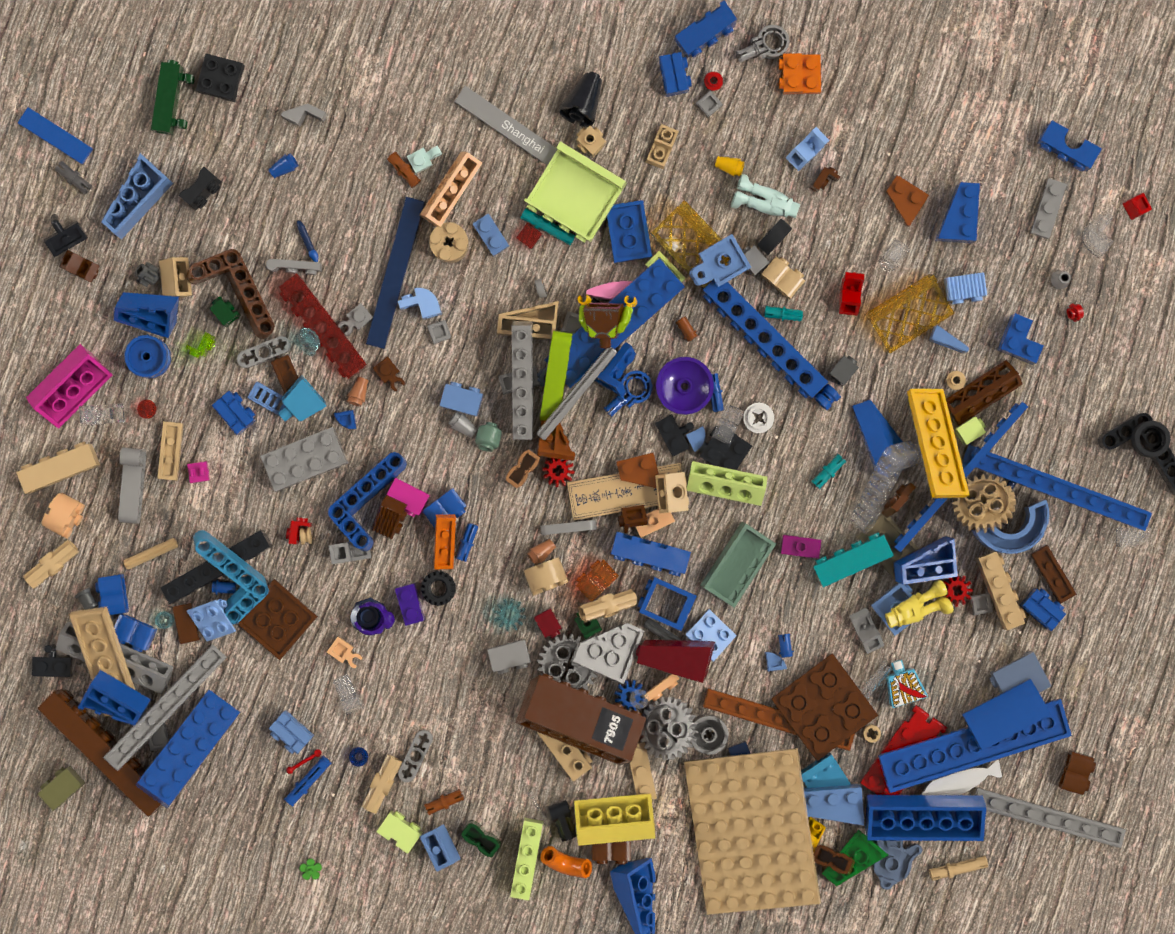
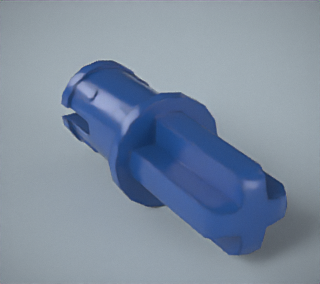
M715 373L714 375L712 374L714 390L711 397L713 412H720L724 409L721 396L723 390H720L718 373Z
M473 523L467 524L463 538L460 539L461 543L455 556L456 559L467 561L471 547L474 546L473 541L478 530L477 525Z

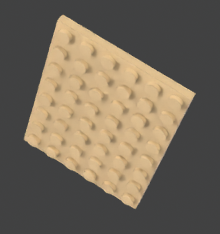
M798 748L685 761L684 766L707 915L820 904L821 899Z

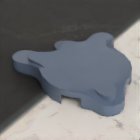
M876 840L877 845L888 854L887 857L873 865L874 872L879 878L880 886L883 889L889 890L897 882L907 878L911 871L912 861L922 853V847L919 844L903 848V841Z

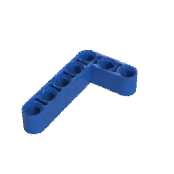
M393 452L385 457L334 502L328 510V515L350 542L361 551L370 550L374 543L372 537L353 515L405 470L407 461L399 453ZM396 458H400V464L393 467V461ZM385 471L386 476L383 479H378L379 473ZM370 483L371 490L364 492L365 485ZM356 496L357 502L350 505V499ZM342 509V515L336 518V511ZM350 523H354L355 527L353 531L348 532V525ZM366 537V544L364 546H360V539Z

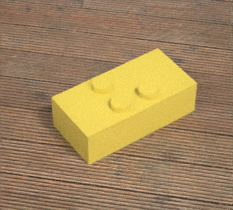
M651 794L574 801L578 846L655 838Z

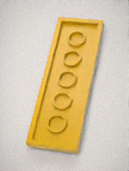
M909 389L907 396L932 498H966L969 495L944 389Z

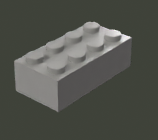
M333 427L261 455L275 492L348 464L336 430Z

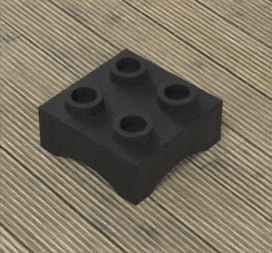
M206 53L196 91L204 95L235 102L245 65L241 62Z
M203 167L199 171V176L195 183L189 188L182 190L179 196L195 210L201 209L208 202L207 198L211 194L214 195L220 189L221 181Z

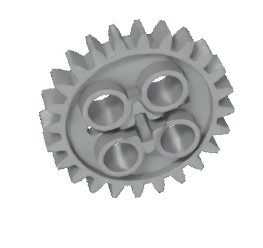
M572 633L570 638L563 634V639L561 640L558 636H555L556 642L549 640L550 647L544 645L543 648L546 652L539 653L543 659L537 660L539 664H542L537 670L543 671L542 674L552 676L553 680L560 683L565 670L563 663L568 662L572 650L576 649L577 644L580 643V635L577 639H574ZM564 647L568 650L569 653L566 657L558 655L557 652L560 648ZM571 662L573 668H568L563 681L571 684V687L578 690V688L583 687L588 690L587 683L593 685L594 682L591 677L597 678V674ZM554 665L561 668L560 674L553 675L550 672L551 667ZM570 673H577L579 675L578 681L571 682L568 679Z
M662 697L661 700H656L655 704H649L651 710H644L646 721L641 735H644L641 742H647L644 748L650 749L649 754L655 755V758H662V760H675L676 757L681 758L682 753L687 754L688 750L686 747H693L690 741H696L693 734L698 733L694 729V726L698 725V723L693 722L696 715H690L693 709L686 708L687 703H681V699L673 697Z

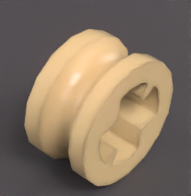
M307 527V529L300 528L302 545L306 542L312 544L310 527Z
M871 724L863 729V737L868 742L873 743L880 739L881 731L877 726ZM870 728L873 731H877V735L874 734L876 737L873 739L867 736Z

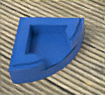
M354 410L334 413L336 420L343 427L357 429Z

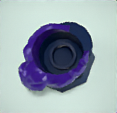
M371 597L356 602L353 610L350 611V621L353 628L364 635L381 634L384 629H390L395 622L393 613L387 611L383 603Z

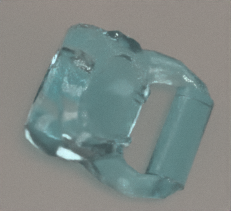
M302 328L296 334V342L306 355L314 356L316 350L321 345L315 331L311 328Z

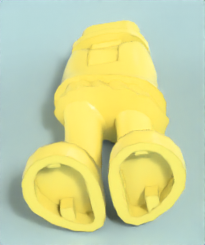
M940 579L936 580L925 593L920 594L918 592L916 595H912L909 599L898 604L895 608H891V612L885 614L888 626L893 628L895 626L901 627L902 625L916 623L923 620L924 616L935 611H941L943 614L953 613L952 603L948 598L943 597L947 595V588L943 581ZM934 598H938L932 603L924 606L925 602Z

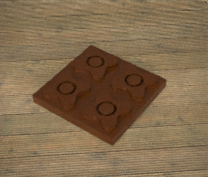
M833 653L771 698L772 702L816 761L820 760L879 716Z

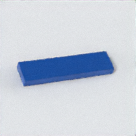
M27 107L18 121V124L82 165L93 150V148Z

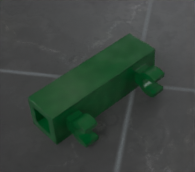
M175 60L161 62L151 130L154 133L173 135L174 127L187 129L188 122L184 119H176L181 82L194 84L195 76L183 73V67Z

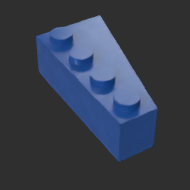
M616 532L610 554L614 555L613 559L625 561V558L633 560L632 564L643 566L644 563L651 565L650 569L662 571V568L670 570L669 574L680 577L681 573H686L691 552Z

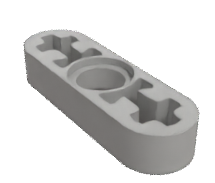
M276 337L240 352L237 356V362L243 368H251L286 354L291 348V343L286 337ZM280 340H282V342L287 343V345L284 346V350H282L281 348L275 349L276 354H273V349L269 345L273 343V346L275 347L279 345ZM262 347L269 349V355L266 358H262L259 355V350ZM254 350L256 357L259 359L258 361L255 358L250 359L248 365L241 361L244 359L243 355L245 354L248 357L253 356L252 351Z
M596 520L540 526L541 535L597 529Z
M423 729L416 734L398 772V776L403 782H411L415 778L433 741V735L429 730ZM427 734L429 742L425 741L422 746L426 748L425 751L420 747H415V743L419 745L421 742L419 735ZM417 750L421 753L419 761L411 759L410 754L412 751ZM406 761L412 765H417V768L413 766L410 771L413 774L412 777L408 776L405 778L402 770H407L409 767Z

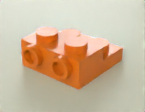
M783 54L782 59L778 61L779 70H782V78H779V89H782L783 95L821 94V54Z

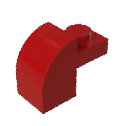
M845 272L841 284L839 314L858 316L865 274Z

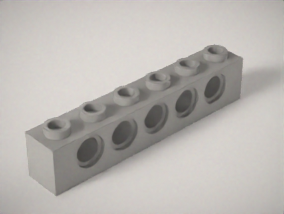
M513 321L512 323L513 439L532 440L533 438L532 321Z
M67 622L59 633L56 650L85 661L73 625ZM120 644L132 682L162 694L170 682L174 666Z

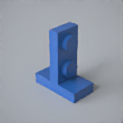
M625 342L608 366L594 381L622 396L625 389L617 379L623 375L625 368L635 358L636 353L632 346Z

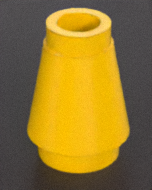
M718 156L715 167L734 177H740L745 162L739 158Z

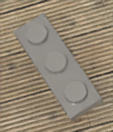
M1050 178L1047 179L1030 234L1045 239L1050 238L1067 184Z

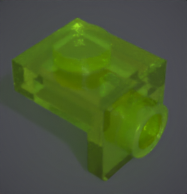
M205 332L197 349L186 345L185 348L190 350L188 354L198 359L200 355L206 357L208 351H212L215 346V336Z

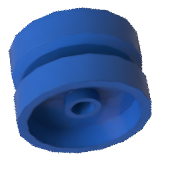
M141 335L132 339L124 353L128 369L135 375L147 379L163 375L169 369L171 363V351L168 345L161 339L150 335ZM148 353H149V354H150V358H149L148 360H145V358L148 357Z

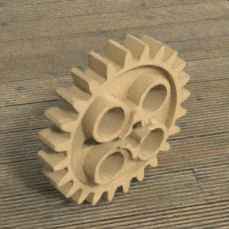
M982 474L981 479H978L976 476H974V481L967 479L969 495L966 498H953L954 515H957V521H961L963 527L968 524L969 530L975 527L976 533L980 531V528L983 529L984 533L987 532V528L994 532L995 526L1001 529V523L1008 524L1007 518H1013L1012 512H1015L1014 505H1016V499H1014L1015 494L1012 492L1011 486H1007L1006 481L1000 483L999 477L993 480L992 475L988 479H985L984 474Z

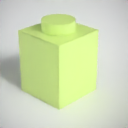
M975 416L953 430L962 444L968 445L986 433L984 430L986 426L981 418L977 419Z

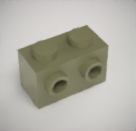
M71 766L66 769L64 767L60 768L54 774L56 776L55 779L52 781L47 780L40 786L42 790L38 795L52 811L58 809L86 783Z

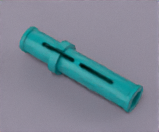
M525 208L520 219L535 226V229H541L571 246L575 239V234L567 233L559 228L558 225L543 218V215L540 216L528 208Z

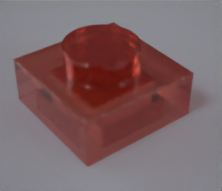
M526 223L516 239L532 250L543 233L529 223Z

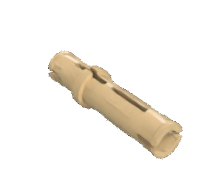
M984 855L958 863H945L944 866L929 869L930 878L932 881L947 877L950 879L958 874L988 868V861Z

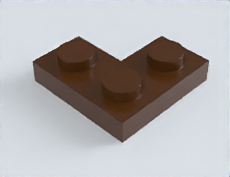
M911 482L906 485H900L895 491L897 495H894L883 505L885 509L881 513L888 518L898 512L916 487Z

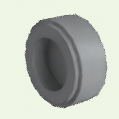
M543 279L535 280L539 297H547V290Z

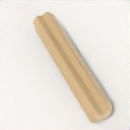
M171 538L123 561L126 569L136 567L177 548L178 543L175 538Z

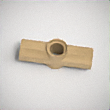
M70 540L65 541L56 550L42 557L38 561L39 563L23 576L25 581L35 589L48 577L57 574L64 567V564L79 553L78 548Z
M632 589L615 595L612 593L607 594L596 601L579 606V616L584 623L600 617L608 618L619 613V611L636 606L637 597Z
M389 754L387 755L379 773H376L370 785L371 789L362 805L364 809L375 814L378 812L385 796L388 795L394 783L393 779L401 766V760Z

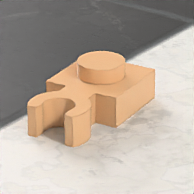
M339 636L327 651L328 654L341 663L345 659L348 660L352 668L357 667L353 663L354 657L360 660L363 659L362 655L358 653L353 654L351 651L354 647Z

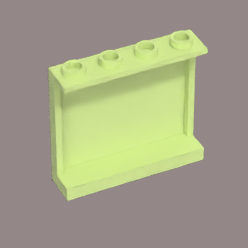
M560 141L556 147V153L529 197L525 198L524 201L528 204L526 207L535 213L540 211L544 214L543 218L553 223L555 220L560 223L559 228L567 233L570 230L576 233L575 237L584 243L586 240L591 242L627 183Z

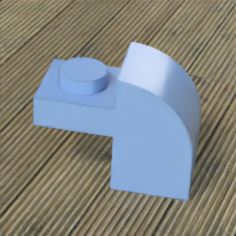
M815 127L786 156V159L800 171L830 140Z
M414 288L416 296L413 297L412 294L401 297L402 300L398 301L401 310L419 305L423 319L442 315L437 298L431 291L425 288Z

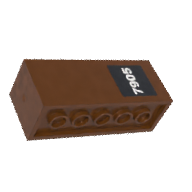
M547 674L539 675L530 680L515 722L516 724L620 766L632 762L646 718L641 716L640 712L625 710L621 704L608 703L604 697L591 696L587 690L578 688V690L571 687V684L564 681L559 683Z

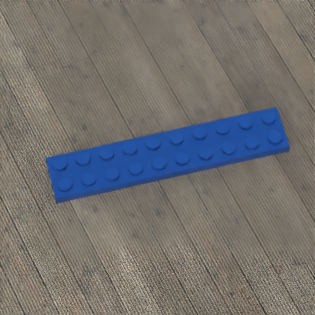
M1058 698L1046 702L1045 704L1051 714L1050 716L983 751L979 749L969 728L966 727L879 754L878 758L888 792L892 793L1072 736L1062 700Z

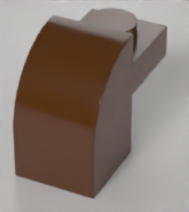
M67 250L59 267L92 283L93 279L98 275L100 265Z

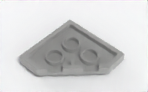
M624 623L577 644L571 662L620 684H624L644 630L629 623Z

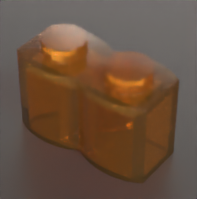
M604 559L601 562L599 560L594 562L590 566L592 571L587 575L583 573L576 579L578 582L576 587L590 602L596 599L619 577Z

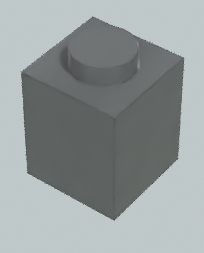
M849 355L848 357L842 356L828 375L841 386H844L859 368L856 365L857 361Z

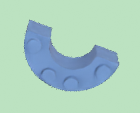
M1040 500L1024 507L1025 521L1022 527L1014 533H1003L996 526L994 527V532L990 528H987L986 533L981 528L978 533H976V529L972 530V532L983 546L992 551L1006 554L1024 552L1035 546L1044 536L1049 524L1048 503L1046 500Z

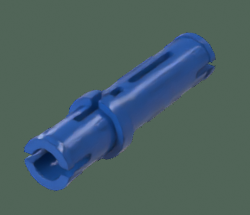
M323 755L303 779L295 783L294 789L284 800L293 807L303 794L306 795L308 793V789L332 764L331 761Z

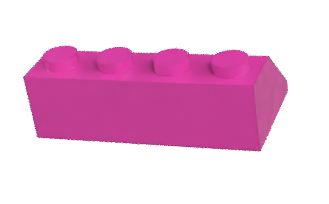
M79 344L26 399L34 410L59 429L113 374L90 351Z

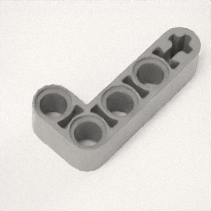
M122 447L120 451V464L123 465L118 520L121 523L139 524L142 511L146 450Z

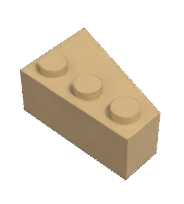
M559 301L499 314L497 334L512 336L513 321H532L533 339L551 341L553 330L556 331Z

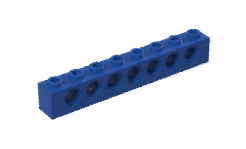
M712 280L703 289V298L709 304L713 302L718 307L716 311L724 318L727 316L731 320L730 325L736 331L741 330L745 334L744 339L751 345L754 343L759 348L757 350L759 354L764 358L768 357L772 361L771 365L778 372L781 370L786 375L784 378L791 385L795 383L800 388L798 392L805 399L807 397L812 399L828 383L728 282L717 287L714 280ZM726 293L728 296V301L724 303L720 302L718 300V294ZM734 306L740 307L742 310L741 315L734 316L731 308ZM746 320H753L755 328L752 330L745 327ZM760 333L768 335L769 340L767 343L759 341ZM775 346L782 349V355L779 357L774 356L772 353V349ZM787 360H793L796 363L794 370L787 369ZM802 373H806L809 376L807 384L802 383L799 379Z

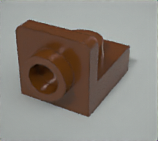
M830 166L828 168L824 167L810 189L818 192L820 188L824 190L829 182L827 177L837 182L841 176L838 175L839 172Z
M644 505L621 508V516H618L619 527H623L624 533H628V528L647 525L648 520Z

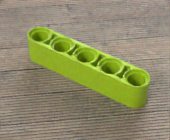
M553 330L540 420L546 421L563 401L573 333Z

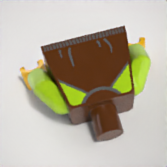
M580 295L577 298L581 304L579 307V323L588 332L590 338H599L600 348H610L611 339L617 338L629 324L633 312L632 308L637 305V299L634 297V301L628 303L629 296H625L626 306H624V304L591 303V297L586 295V301L583 302V297Z

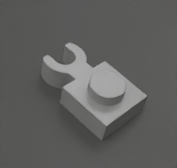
M360 303L347 314L349 320L340 322L338 327L342 328L344 325H347L349 329L344 334L348 336L352 333L355 326L360 330L373 317L363 304Z

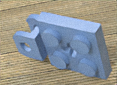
M733 234L700 252L699 256L703 262L692 268L689 275L697 286L714 280L716 286L719 287L750 269L751 265ZM722 255H723L724 257H729V259H730V260H728V264H729V265H727V266H725V264H722V265H721L720 261L722 260V259H721V256H722ZM698 272H701L703 275L701 279L698 277Z

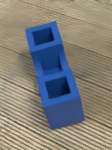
M1053 120L1050 121L1037 142L1041 145L1040 148L1049 153L1052 151L1057 154L1058 159L1064 162L1069 161L1073 163L1074 168L1079 171L1090 170L1102 148L1086 139L1081 142L1077 149L1069 148L1065 143V136L1069 129Z

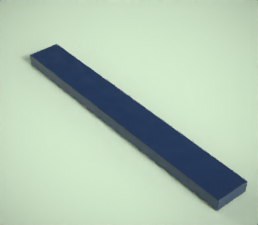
M410 197L405 199L368 334L367 345L381 349L386 347L419 227L420 213L424 209V201Z

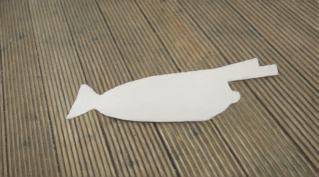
M999 760L995 761L987 769L973 768L936 779L927 786L922 795H961L979 785L988 775L1000 778L1002 774Z

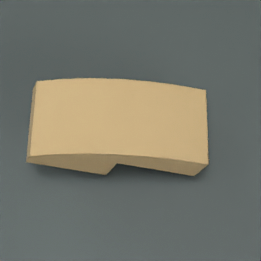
M661 124L646 163L664 169L679 131Z

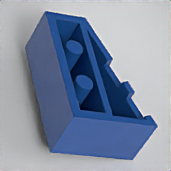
M960 182L957 185L935 241L972 244L977 241L980 183Z
M123 292L114 308V321L169 338L177 323L179 297Z
M944 536L893 562L895 582L904 585L958 577L955 539Z
M100 670L88 687L78 708L82 710L84 708L95 710V714L98 715L105 713L111 715L112 719L135 726L151 699Z

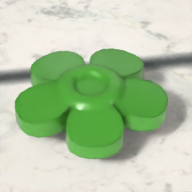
M308 859L307 864L302 863L300 865V871L304 872L302 877L305 880H309L310 877L314 880L319 878L320 874L318 871L322 869L320 863L314 864V859Z

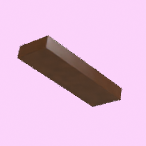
M1048 545L1030 554L1060 604L1077 595Z

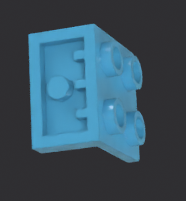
M830 752L820 760L814 761L801 770L802 780L807 788L850 785L849 780Z

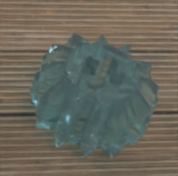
M511 598L510 605L504 599L505 607L500 603L497 604L501 611L495 610L494 614H499L500 617H496L494 620L495 622L502 620L499 624L500 628L507 624L506 631H509L511 624L513 629L517 630L515 623L517 622L520 626L523 625L519 618L526 619V615H521L520 612H524L526 609L525 607L518 609L521 605L520 601L517 602L516 606L513 605L514 598ZM508 609H511V612H515L512 620H509V617L508 619L505 617Z

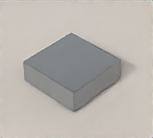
M711 90L696 102V105L708 118L723 106Z
M446 320L427 326L433 344L452 338Z
M989 593L971 596L970 602L973 615L993 612Z

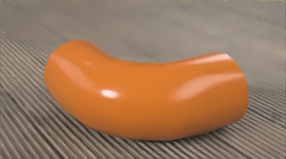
M552 846L544 848L541 852V862L562 874L588 878L592 872V863L589 859L569 856Z

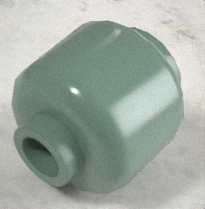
M486 422V425L478 427L475 443L480 450L493 452L500 445L502 432L497 428V424Z

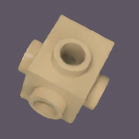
M591 126L587 129L583 127L577 134V148L584 154L587 152L592 158L606 145V141L602 138L603 133L597 127L594 129Z

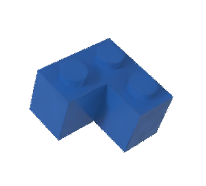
M1016 313L1011 315L997 351L1031 365L1036 364L1044 345L1026 338L1033 320Z

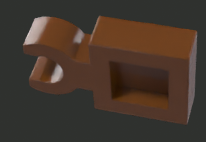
M388 356L373 367L384 383L391 382L390 386L395 392L398 391L395 388L396 382L399 381L403 386L406 385L402 378L396 376L400 371Z

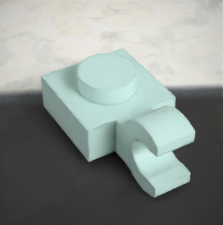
M438 146L430 149L428 152L423 147L408 155L407 158L417 174L433 166L431 160L442 155V152Z

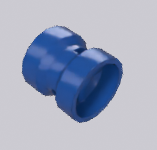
M829 384L823 388L822 393H818L814 397L827 411L832 407L834 401H838L841 398L839 393Z

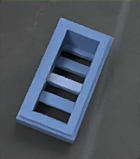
M934 326L929 339L930 342L963 354L969 351V347L940 326Z
M258 381L247 397L277 415L286 407L282 404L279 411L276 410L283 396ZM260 388H262L263 391L259 398H255ZM269 392L270 395L267 398L266 402H262L266 393ZM276 396L277 399L275 400L273 406H269L273 397Z

